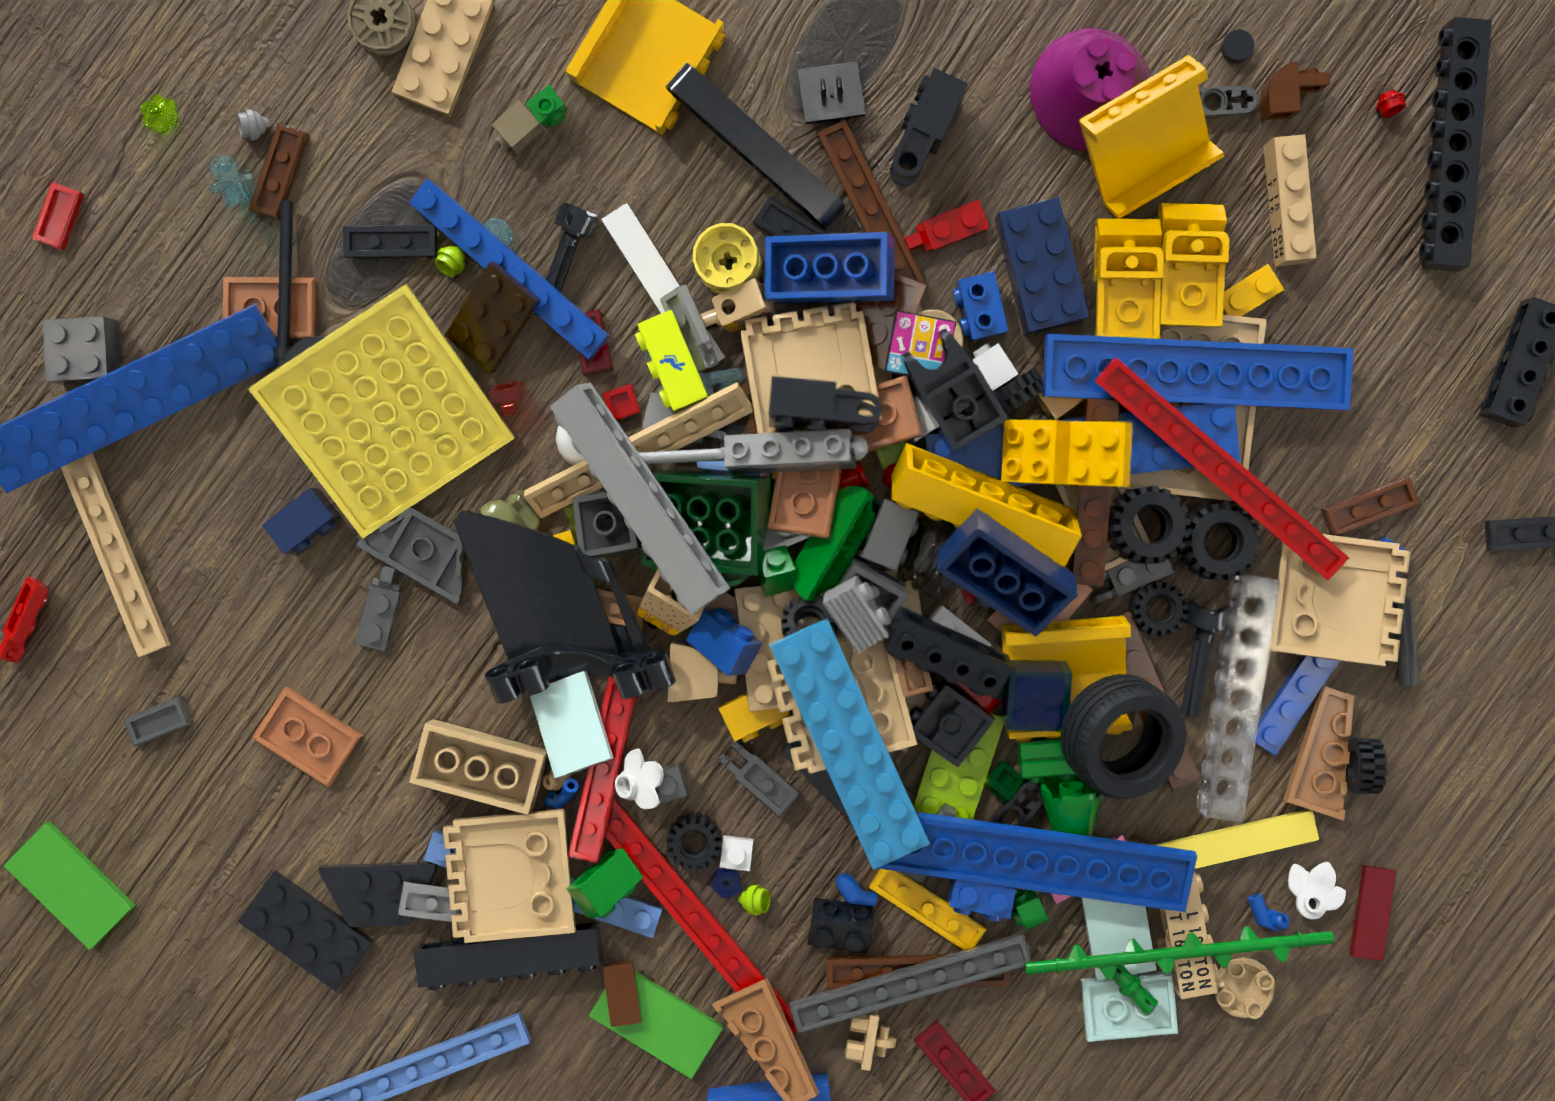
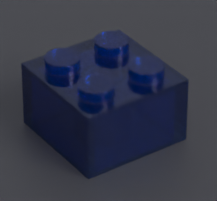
M1011 660L1014 669L1003 685L1001 718L1005 729L1018 731H1061L1062 722L1071 700L1073 673L1066 661Z

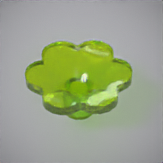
M160 94L152 95L150 101L144 102L141 105V112L144 115L142 120L144 126L149 129L154 128L159 133L167 132L169 127L177 124L179 116L175 112L177 109L176 102L170 98H164Z

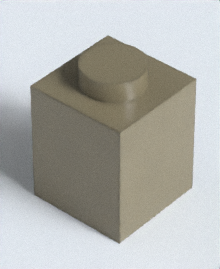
M519 100L491 124L497 132L493 136L505 150L511 147L516 154L544 131L540 123Z

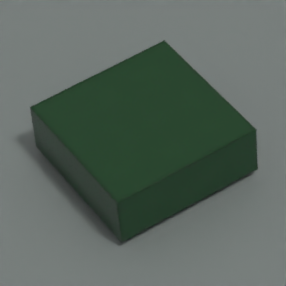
M1001 760L996 764L983 785L1002 802L1008 804L1025 779H1022L1020 774Z

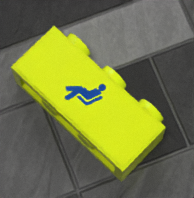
M672 309L638 323L637 326L640 332L636 333L635 336L641 350L648 349L652 361L647 362L653 379L660 378L664 389L659 391L665 408L672 407L673 411L677 413L707 398V392Z

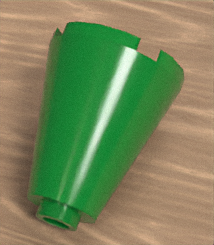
M1075 775V779L1068 781L1058 780L1057 776L1048 778V784L1045 785L1042 782L1040 784V792L1051 831L1093 836L1102 795L1093 790L1078 775Z

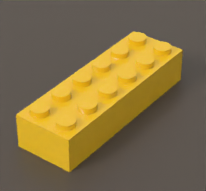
M906 443L892 472V500L905 509L915 508L924 512L931 519H943L951 522L956 528H959L978 508L1061 566H1066L1082 536L1075 509L1010 483L1001 482L1000 479Z

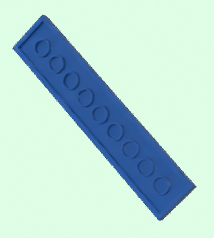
M257 303L0 424L1 487L6 493L11 492L276 365L277 360H274V347L277 346V338Z
M1067 334L1045 335L1044 391L1042 397L1116 400L1094 380L1113 358L1117 357L1169 403L1350 410L1353 348Z
M1198 404L1175 407L1236 461L1240 462L1235 405ZM1131 412L1118 413V422L1133 423L1130 474L1194 467ZM1085 417L1063 419L1060 421L1085 422ZM1004 426L992 428L956 451H949L939 433L925 435L928 452L1001 480ZM1007 482V483H1010V484L1015 485V486H1025V485L1043 484V483Z
M916 812L930 845L878 868L1186 912L1197 854L1191 850Z

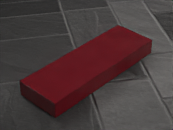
M1368 865L1362 866L1349 952L1353 957L1383 961L1396 871L1393 869Z
M937 1019L914 1038L915 1043L964 1101H985L996 1092L992 1084Z

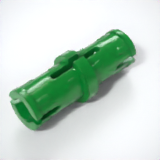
M1124 965L1118 966L1112 980L1119 986V992L1123 996H1128L1144 1015L1152 1012L1153 1009L1150 1005L1155 1008L1158 1001L1140 984L1141 979L1137 975H1132Z

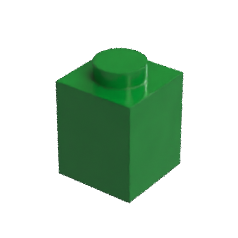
M786 545L762 552L757 578L765 597L794 590L793 579L795 578L796 569Z

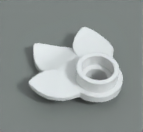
M640 749L630 751L625 757L624 771L615 780L616 792L622 798L635 800L640 808L652 809L657 807L660 801L655 788L660 786L663 780V768L655 761L644 762Z
M1329 862L1317 865L1310 873L1298 864H1293L1290 868L1288 887L1296 897V908L1299 914L1306 919H1319L1326 911L1338 909L1345 900L1346 890L1335 886L1336 873ZM1311 898L1316 901V908L1314 910L1309 906Z

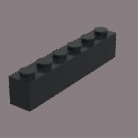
M599 922L576 924L575 933L465 943L463 938L423 943L413 951L418 988L428 987V990L443 989L446 987V984L458 983L460 987L476 984L477 980L488 979L489 983H497L506 980V977L517 975L519 979H529L535 977L536 973L548 972V975H560L565 973L566 969L578 968L580 972H586L596 969V966L600 965L603 959Z

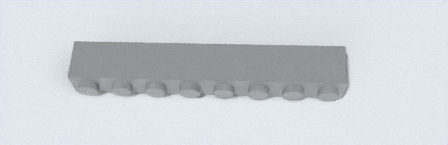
M591 383L576 385L552 404L550 408L555 414L556 422L566 430L572 439L574 449L583 455L589 464L591 474L602 483L607 491V497L610 502L617 506L623 514L625 524L631 531L635 532L642 543L644 552L654 560L659 568L662 579L671 585L677 594L679 604L688 610L691 615L728 591L730 587Z

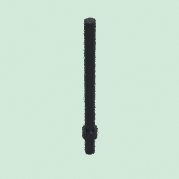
M287 200L281 201L278 334L277 346L274 347V360H277V369L284 365V357L292 348L290 347L293 202Z

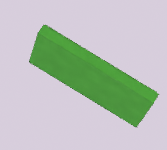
M51 821L46 822L4 865L89 950L93 949L136 906Z
M635 971L642 1021L637 1024L611 1027L605 988L589 1013V1017L692 1079L722 1031L723 1024Z

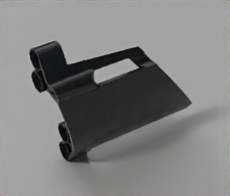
M459 510L453 518V523L508 659L485 673L496 703L510 702L521 694L526 696L536 695L549 688V680L563 679L582 671H586L588 676H613L620 696L623 699L637 697L647 689L652 691L663 690L676 682L666 651L649 649L612 562L602 557L594 558L585 555L581 547L543 532L495 517ZM592 577L610 582L626 627L612 625L608 622Z

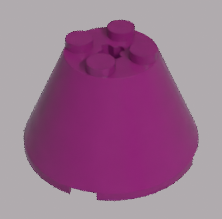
M1078 29L1057 38L1039 57L1030 79V102H1032L1038 123L1051 138L1071 149L1088 151L1079 120L1151 78L1141 53L1124 37L1104 29Z

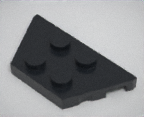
M431 862L322 865L319 867V873L349 927L410 925L414 917L398 915L403 883L428 885L438 865Z

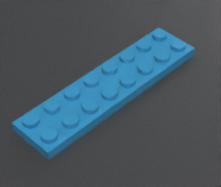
M826 618L769 644L872 869L879 868L930 845L828 619Z

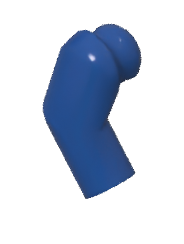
M572 778L565 780L559 794H556L554 791L548 792L544 805L552 808V810L562 809L575 797L579 787L578 782Z
M841 873L837 876V888L847 903L872 907L876 905L877 893L875 891L862 890L855 878L847 873Z
M1254 894L1247 898L1255 921L1259 926L1273 931H1281L1288 928L1290 923L1288 916L1285 913L1267 908L1262 894Z

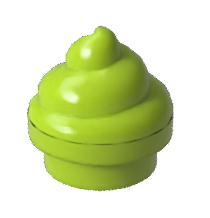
M447 246L437 252V258L434 263L443 274L448 277H454L464 270V250L459 246Z
M751 885L738 897V902L742 904V907L750 915L759 916L761 913H766L769 909L770 892L761 885Z

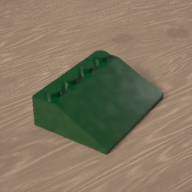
M658 469L651 471L720 573L759 575L770 512L771 477ZM641 543V566L658 567L654 560L644 552Z

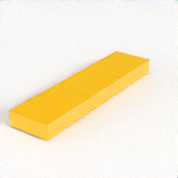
M879 869L869 884L870 889L963 950L976 947L987 930L984 925L970 916L954 912V907H950L946 900L899 871Z

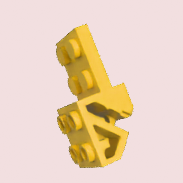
M1161 203L1158 206V219H1160L1162 231L1160 248L1164 252V273L1161 279L1160 326L1220 328L1223 326L1225 264L1229 260V236L1224 232L1227 223L1224 205Z
M1097 219L1095 221L1094 282H1097L1095 336L1160 339L1161 279L1164 273V252L1160 248L1162 239L1160 219Z
M1005 420L1001 482L1129 487L1133 423Z

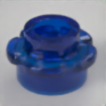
M727 868L718 870L715 874L716 877L712 879L713 890L722 898H730L738 894L741 889L738 872L728 870ZM725 880L730 882L728 886L724 885Z

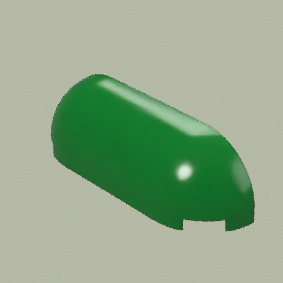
M848 486L839 490L830 539L809 536L794 564L796 571L793 583L798 594L806 601L817 600V595L826 589L831 590L836 587L869 531L876 513L872 511V500L875 498L867 490L859 486Z

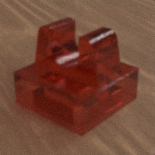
M522 381L493 385L489 391L491 404L501 403L504 416L516 414L518 410L517 400H521L524 395Z

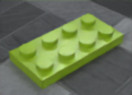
M991 713L995 721L959 767H956L930 749L913 801L915 812L938 814L943 804L947 803L955 808V817L973 820L984 787L983 784L986 781L1006 718Z

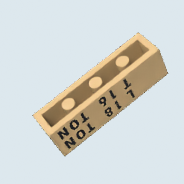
M1305 134L1274 137L1264 145L1275 267L1306 264L1317 257Z
M1196 872L1193 875L1186 912L1159 909L1166 948L1183 946L1188 933H1194L1202 944L1213 943V939L1210 934H1207L1205 923L1209 922L1208 911L1205 904H1201L1200 893L1203 892V883L1200 875H1196ZM1211 956L1175 960L1171 972L1173 973L1174 991L1181 999L1218 993L1216 982H1220L1217 965L1215 963L1212 964Z

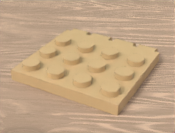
M855 302L833 305L834 316H829L827 306L803 310L804 321H798L797 311L772 315L774 326H768L766 316L745 320L746 330L741 331V338L758 434L777 433L775 428H769L768 413L772 376L836 382L837 389L869 392L878 397L863 311H856ZM868 400L861 401V402L870 403V404H872V405L875 407L874 403H872L871 401H868ZM866 410L858 412L863 417L873 416Z
M1323 534L1349 557L1345 564L1327 581L1282 542L1268 651L1381 667L1385 666V661L1398 662L1400 640L1388 639L1389 633L1401 635L1404 610L1392 608V603L1405 604L1407 579L1396 577V573L1408 574L1411 552L1399 550L1400 544Z
M844 635L837 636L836 639L887 751L892 752L917 745L906 700L898 678L894 657L890 656L885 650L883 639L856 653ZM776 659L767 661L772 682L780 680L785 682V686L774 688L780 713L792 710L793 716L782 719L787 741L791 743L800 740L801 746L790 749L795 770L807 768L809 774L825 770L826 767Z
M565 809L534 811L528 815L512 813L458 818L453 820V825L443 827L445 849L456 848V852L445 854L447 879H459V883L448 885L450 910H462V913L451 915L453 937H464V942L470 943L575 933L574 902L572 896L567 891L572 881L568 857Z

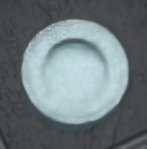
M490 218L483 223L507 246L510 244L512 230L506 221L501 218Z

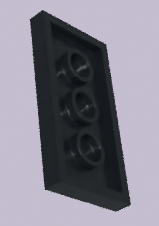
M277 870L271 874L238 920L244 927L335 992L341 987L374 941L357 927H349L343 917Z

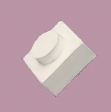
M724 835L720 868L750 871L753 839Z

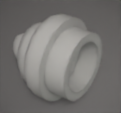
M245 109L244 113H237L241 138H249L250 141L257 140L260 134H264L266 129L271 126L267 118L262 117L252 109Z

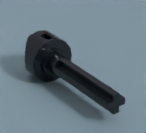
M566 202L558 209L554 224L562 226L561 230L565 232L561 236L546 279L560 292H562L578 247L579 237L584 238V236L593 238L598 225L596 214Z
M1189 599L1188 617L1185 622L1193 625L1197 630L1195 632L1181 708L1182 714H1187V716H1199L1214 632L1227 630L1231 612L1230 605H1225L1218 609H1206L1196 604L1193 599Z

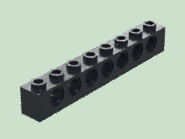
M1454 17L1439 31L1438 45L1441 46L1440 58L1435 66L1438 84L1432 98V105L1435 107V118L1430 125L1429 131L1433 141L1432 150H1430L1427 157V167L1430 168V174L1424 189L1427 208L1421 221L1422 229H1425L1424 241L1419 248V259L1422 260L1421 269L1458 272L1470 267L1492 20ZM1457 48L1464 51L1465 59L1458 55ZM1455 79L1461 81L1463 85V90H1460L1456 87L1454 82ZM1452 109L1458 111L1460 121L1452 116ZM1449 139L1457 144V152L1450 148ZM1447 170H1450L1454 174V182H1451L1447 178ZM1444 200H1447L1451 204V213L1445 210L1443 205ZM1442 230L1449 236L1448 244L1441 239Z

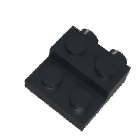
M943 678L939 684L937 682L932 683L934 691L925 693L927 698L921 708L915 706L909 715L915 738L956 767H959L995 721V718L970 700L968 695Z

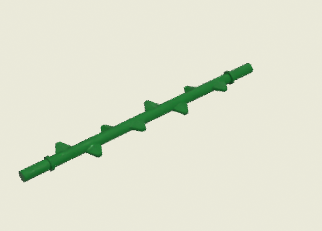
M1244 927L1239 941L1202 944L1194 933H1188L1183 946L1143 950L1134 938L1129 939L1125 951L1122 953L1087 956L1080 945L1076 944L1073 945L1068 958L1059 959L1055 957L1053 960L1025 962L1024 966L1026 975L1051 972L1060 974L1061 971L1099 968L1106 979H1112L1117 967L1120 965L1156 962L1164 974L1171 972L1175 960L1214 956L1220 966L1224 968L1228 967L1233 954L1271 950L1280 962H1284L1287 960L1290 948L1298 947L1303 949L1305 946L1334 944V935L1332 931L1307 934L1297 932L1296 935L1258 938L1250 927Z

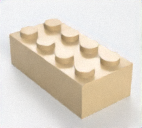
M432 719L424 725L409 783L528 815L535 806L548 754L546 749Z

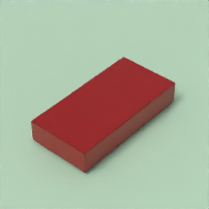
M51 182L32 239L65 251L84 193Z

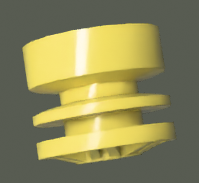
M719 223L708 227L698 237L693 247V263L696 271L712 293L721 294L754 278L759 281L762 275V259L755 241L744 228L738 225ZM728 259H733L734 261L731 270H727L725 267L728 264Z

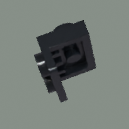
M814 898L807 945L867 954L873 929L874 908L872 906Z

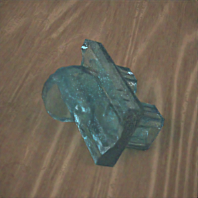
M219 155L213 158L210 163L211 175L214 179L218 180V182L208 185L212 194L221 192L228 207L253 197L246 183V180L252 178L248 169L238 173L237 162L232 157Z

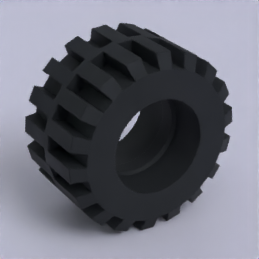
M1144 486L1124 492L1123 496H1119L1113 501L1115 505L1110 507L1107 538L1113 542L1110 547L1113 551L1118 550L1120 552L1118 556L1123 559H1129L1131 563L1135 564L1165 562V559H1172L1177 555L1176 551L1182 550L1186 545L1182 542L1183 539L1189 538L1190 531H1186L1185 528L1186 525H1191L1190 518L1185 519L1184 513L1188 512L1186 505L1180 506L1179 502L1181 499L1177 495L1171 496L1170 490L1166 488L1159 489V486ZM1143 507L1152 509L1158 515L1161 522L1160 534L1151 544H1146L1138 539L1133 529L1134 517Z
M1226 503L1208 504L1196 508L1195 512H1190L1186 515L1187 518H1190L1191 525H1186L1185 528L1186 531H1190L1189 538H1184L1182 541L1186 545L1182 550H1177V553H1181L1183 556L1180 559L1183 565L1190 567L1188 569L1190 572L1198 574L1199 577L1222 581L1247 573L1245 569L1247 567L1252 568L1256 563L1252 560L1253 557L1259 556L1261 551L1256 549L1257 543H1262V537L1256 536V531L1260 529L1258 524H1252L1251 520L1253 517L1249 513H1243V508ZM1214 524L1224 525L1232 536L1231 550L1221 560L1212 559L1204 547L1205 534Z

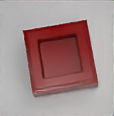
M632 384L602 393L606 406L616 421L641 414Z

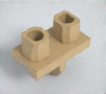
M878 1011L850 1019V1031L864 1033L863 1042L847 1039L845 1059L860 1063L861 1070H871L874 1046H877L876 1055L879 1057H885L886 1048H895L896 1039L889 1036L890 1026L881 1025L880 1033H877Z

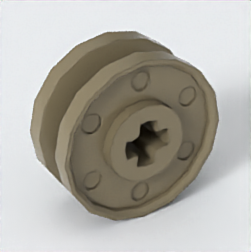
M351 0L347 11L348 26L353 37L370 53L379 56H394L405 51L410 45L417 27L416 15L407 0ZM380 18H383L384 20L385 18H387V22L385 24H382L381 22L380 24L377 23Z

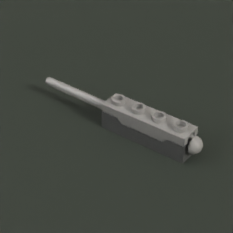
M850 429L725 435V448L638 453L646 464L724 461V466L732 474L856 469V461L866 456L868 444L864 438L854 436Z

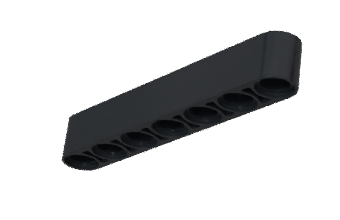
M685 62L667 83L665 88L675 99L818 226L826 230L844 209V202L692 65Z

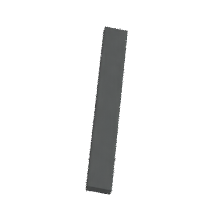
M1019 933L789 1002L797 1032L801 1034L1025 967V962L1032 961L1023 933Z

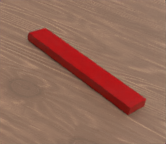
M611 676L608 679L600 715L614 758L588 767L568 857L594 863H600L616 793L615 780L620 775L637 697L630 699L621 698L614 677Z

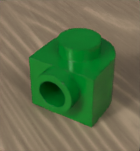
M550 85L546 86L525 103L538 122L544 127L549 125L552 128L556 127L566 118L565 112L567 107Z
M1024 889L1016 892L1014 898L1016 909L1012 910V914L1018 927L1025 925L1028 931L1049 921L1035 891Z

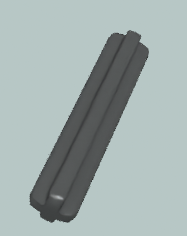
M1405 596V604L1394 603V608L1404 610L1401 635L1396 634V640H1400L1398 654L1399 682L1402 686H1416L1419 683L1413 599L1412 597Z

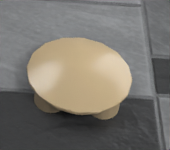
M1244 957L1230 960L1228 967H1220V982H1216L1218 993H1214L1221 1008L1235 1017L1252 1019L1261 1017L1272 1002L1275 990L1274 978L1267 968L1254 959Z

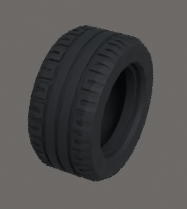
M1130 674L1107 676L1088 685L1070 704L1063 719L1060 732L1062 754L1072 771L1099 794L1113 799L1139 797L1158 788L1177 768L1186 742L1185 720L1181 709L1175 701L1145 679ZM1143 711L1145 727L1138 744L1122 758L1115 761H1102L1100 755L1101 741L1108 728L1120 716L1126 713Z

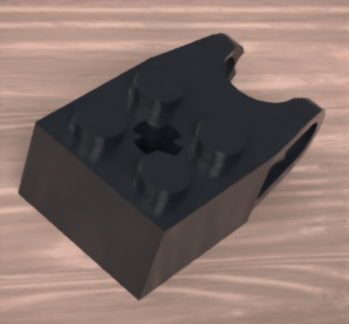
M936 68L933 69L930 77L924 75L914 99L918 103L917 105L911 103L904 117L901 128L905 132L891 164L890 177L895 184L902 187L914 184L930 152L935 155L937 154L961 103L968 83ZM907 163L913 169L904 170L900 167V164ZM897 174H899V175L902 176V177H906V178H910V179H907V180L900 179V178L897 176Z
M943 329L938 333L944 351V360L939 368L931 370L923 367L914 359L910 352L903 353L902 360L918 399L949 451H956L1009 418L977 364L972 361L949 331ZM959 401L969 404L970 408L966 410L968 412L966 416L963 413L958 414L956 410Z
M772 376L768 413L769 428H775L777 433L794 432V430L850 429L853 434H869L878 426L882 413V403L872 393L837 389L836 382ZM864 400L871 401L872 403H874L875 407H874L872 404H870V403L861 402V401H864ZM866 410L873 416L863 417L858 412Z

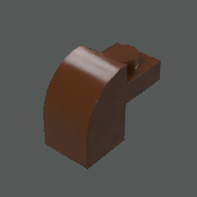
M1298 61L1281 67L1267 80L1261 91V120L1293 118L1301 111L1300 94L1317 93L1324 90L1330 85V72H1319L1317 68L1304 69L1299 72Z

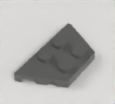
M410 507L392 521L379 527L377 531L365 539L357 542V547L452 602L460 604L462 600L465 550L457 532L414 507Z

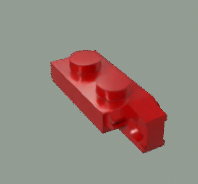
M978 199L922 221L921 224L915 227L917 233L905 237L904 241L909 251L923 246L925 252H934L987 231L990 227Z
M28 577L22 585L2 630L5 636L0 645L1 660L18 663L25 652L24 643L26 638L34 631L37 613L45 605L48 598V588L39 579Z

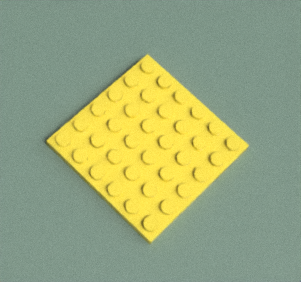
M407 283L249 388V391L362 539L515 439L509 427Z

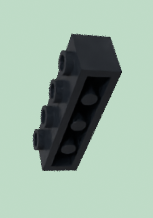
M1536 297L1520 301L1479 416L1510 427L1526 426L1533 418L1536 397L1543 390L1546 383V377H1544L1548 365L1555 359V304Z
M902 606L898 608L891 621L889 636L883 639L885 650L890 656L898 660L905 658L914 662L916 667L925 672L932 670L940 674L949 683H961L979 696L988 695L996 699L1014 669L1009 655Z

